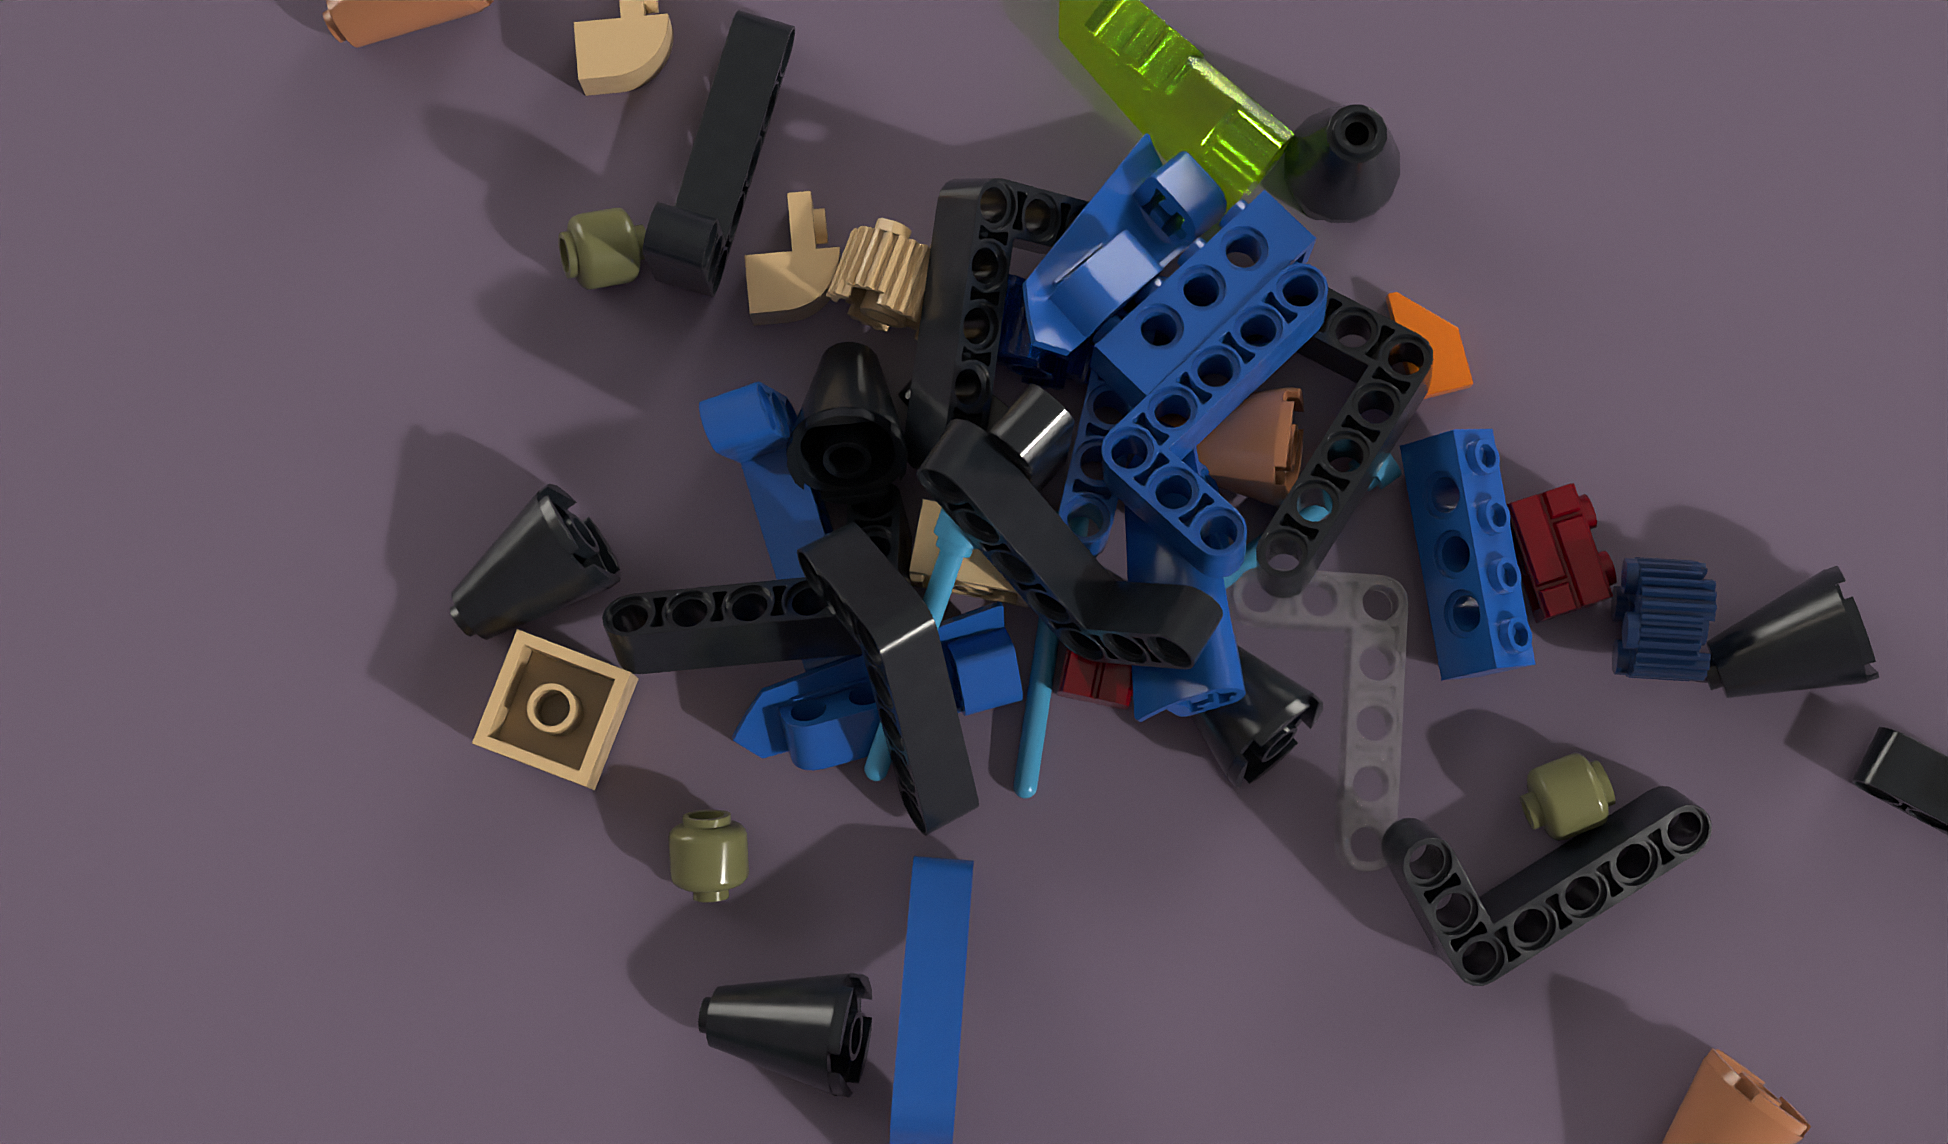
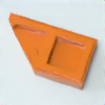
M1398 292L1387 294L1385 300L1391 320L1420 334L1429 342L1433 349L1434 360L1431 385L1424 399L1470 388L1473 385V380L1458 327ZM1403 362L1406 375H1411L1419 370L1413 363Z

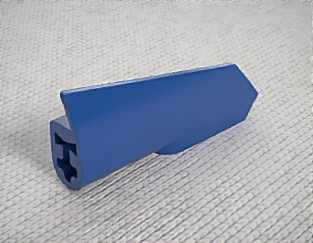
M1145 133L1022 284L1031 345L1067 356L1105 322L1136 298L1150 281L1160 275L1164 270L1163 267L1223 218L1227 205L1224 192L1189 153L1181 151L1163 165L1148 133Z
M1159 421V423H1161L1162 425H1164V426H1166V427L1174 428V426H1171V425H1169V424H1167V423H1164V422H1162V421ZM1195 447L1182 461L1220 494L1217 483L1209 475L1208 468L1199 461L1197 447ZM1135 455L1127 468L1131 469L1140 466L1144 462L1143 458ZM1176 493L1166 494L1159 499L1161 505L1170 509L1181 508L1189 502L1186 497ZM1125 505L1128 582L1192 586L1211 596L1223 610L1221 621L1191 669L1132 665L1135 719L1143 722L1165 709L1177 716L1187 717L1239 701L1244 698L1246 691L1236 636L1233 633L1224 578L1207 577L1199 572ZM1221 533L1210 534L1203 540L1205 545L1212 549L1221 550L1230 546L1228 536Z
M994 602L941 621L938 633L958 713L962 712L964 716L1023 700L1016 652L1005 628L1004 606L1002 602ZM863 654L849 655L761 688L732 735L733 741L762 759L789 752L794 765L803 770H820L868 757L880 723V717Z

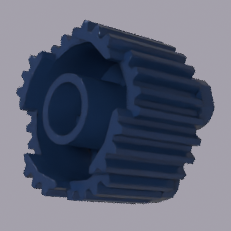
M1635 557V559L1624 558L1621 571V586L1613 587V597L1611 600L1612 621L1622 622V639H1615L1612 650V671L1614 675H1626L1628 678L1704 681L1705 677H1707V670L1710 668L1711 654L1700 653L1699 650L1701 646L1706 644L1709 621L1715 622L1717 610L1716 581L1704 579L1708 571L1706 563L1692 560Z

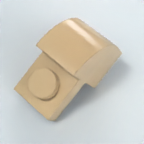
M619 0L621 18L574 22L578 80L585 96L631 91L647 84L660 73L671 54L674 37L668 13L649 15L651 13H659L658 0Z
M811 191L787 193L792 251L744 255L749 314L753 326L803 320L817 313L831 299L826 295L840 262L841 252L840 247L817 249V244L828 243L825 208L814 209Z

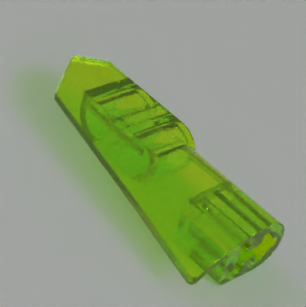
M1059 0L1060 41L1143 135L1145 133L1150 135L1154 148L1167 162L1181 151L1189 153L1224 192L1227 202L1225 214L1233 205L1241 200L1244 194L1249 195L1253 192L1295 138L1296 134L1204 59L1205 55L1140 0Z

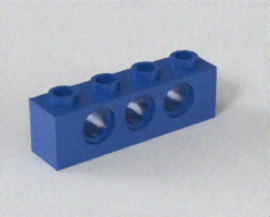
M1266 190L1261 192L1249 204L1244 199H1241L1233 205L1219 222V226L1222 229L1208 242L1202 237L1195 240L1179 257L1177 264L1180 268L1166 280L1160 276L1155 277L1136 297L1135 303L1138 306L1123 320L1118 315L1111 317L1094 335L1092 342L1095 345L1090 367L1133 409L1282 269L1292 264H1305L1308 262L1317 238ZM1234 252L1246 254L1252 259L1254 265L1247 268L1235 266L1226 255ZM1189 291H1201L1211 298L1213 304L1205 307L1195 306L1186 299L1184 294ZM1157 329L1167 334L1171 342L1164 346H1155L1148 343L1141 333L1146 330Z
M1453 429L1400 445L1441 681L1482 677L1536 665L1532 647V632L1526 615L1521 587V572L1516 560L1510 527V512L1506 505L1499 467L1500 457L1495 445L1493 429Z

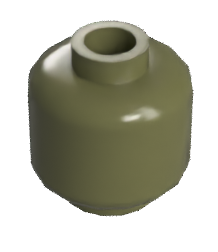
M611 208L573 216L568 222L567 230L560 232L558 236L559 254L566 277L568 279L575 278L581 287L586 290L621 285L634 281L639 274L640 260H646L643 255L645 227L643 224L634 225L631 217L621 208Z
M1572 753L1533 768L1527 775L1528 793L1519 796L1522 810L1531 828L1534 830L1543 826L1546 833L1557 841L1566 840L1602 826L1608 820L1609 806L1616 803L1612 785L1601 763L1598 760L1589 762L1579 753Z
M698 810L684 814L682 816L683 823L676 825L669 832L668 836L670 876L673 884L680 889L693 892V900L698 902H718L728 899L729 890L743 884L749 875L746 829L741 823L731 820L730 812L725 810Z

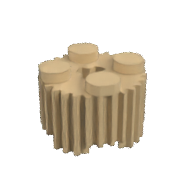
M878 218L874 228L860 226L858 229L854 228L851 231L826 296L834 302H838L839 298H842L848 304H851L847 314L853 320H858L864 325L873 327L875 330L888 332L890 326L895 328H906L907 326L917 330L914 338L918 340L931 244L929 247L928 245L917 243L914 239H909L912 231L908 227L885 218Z

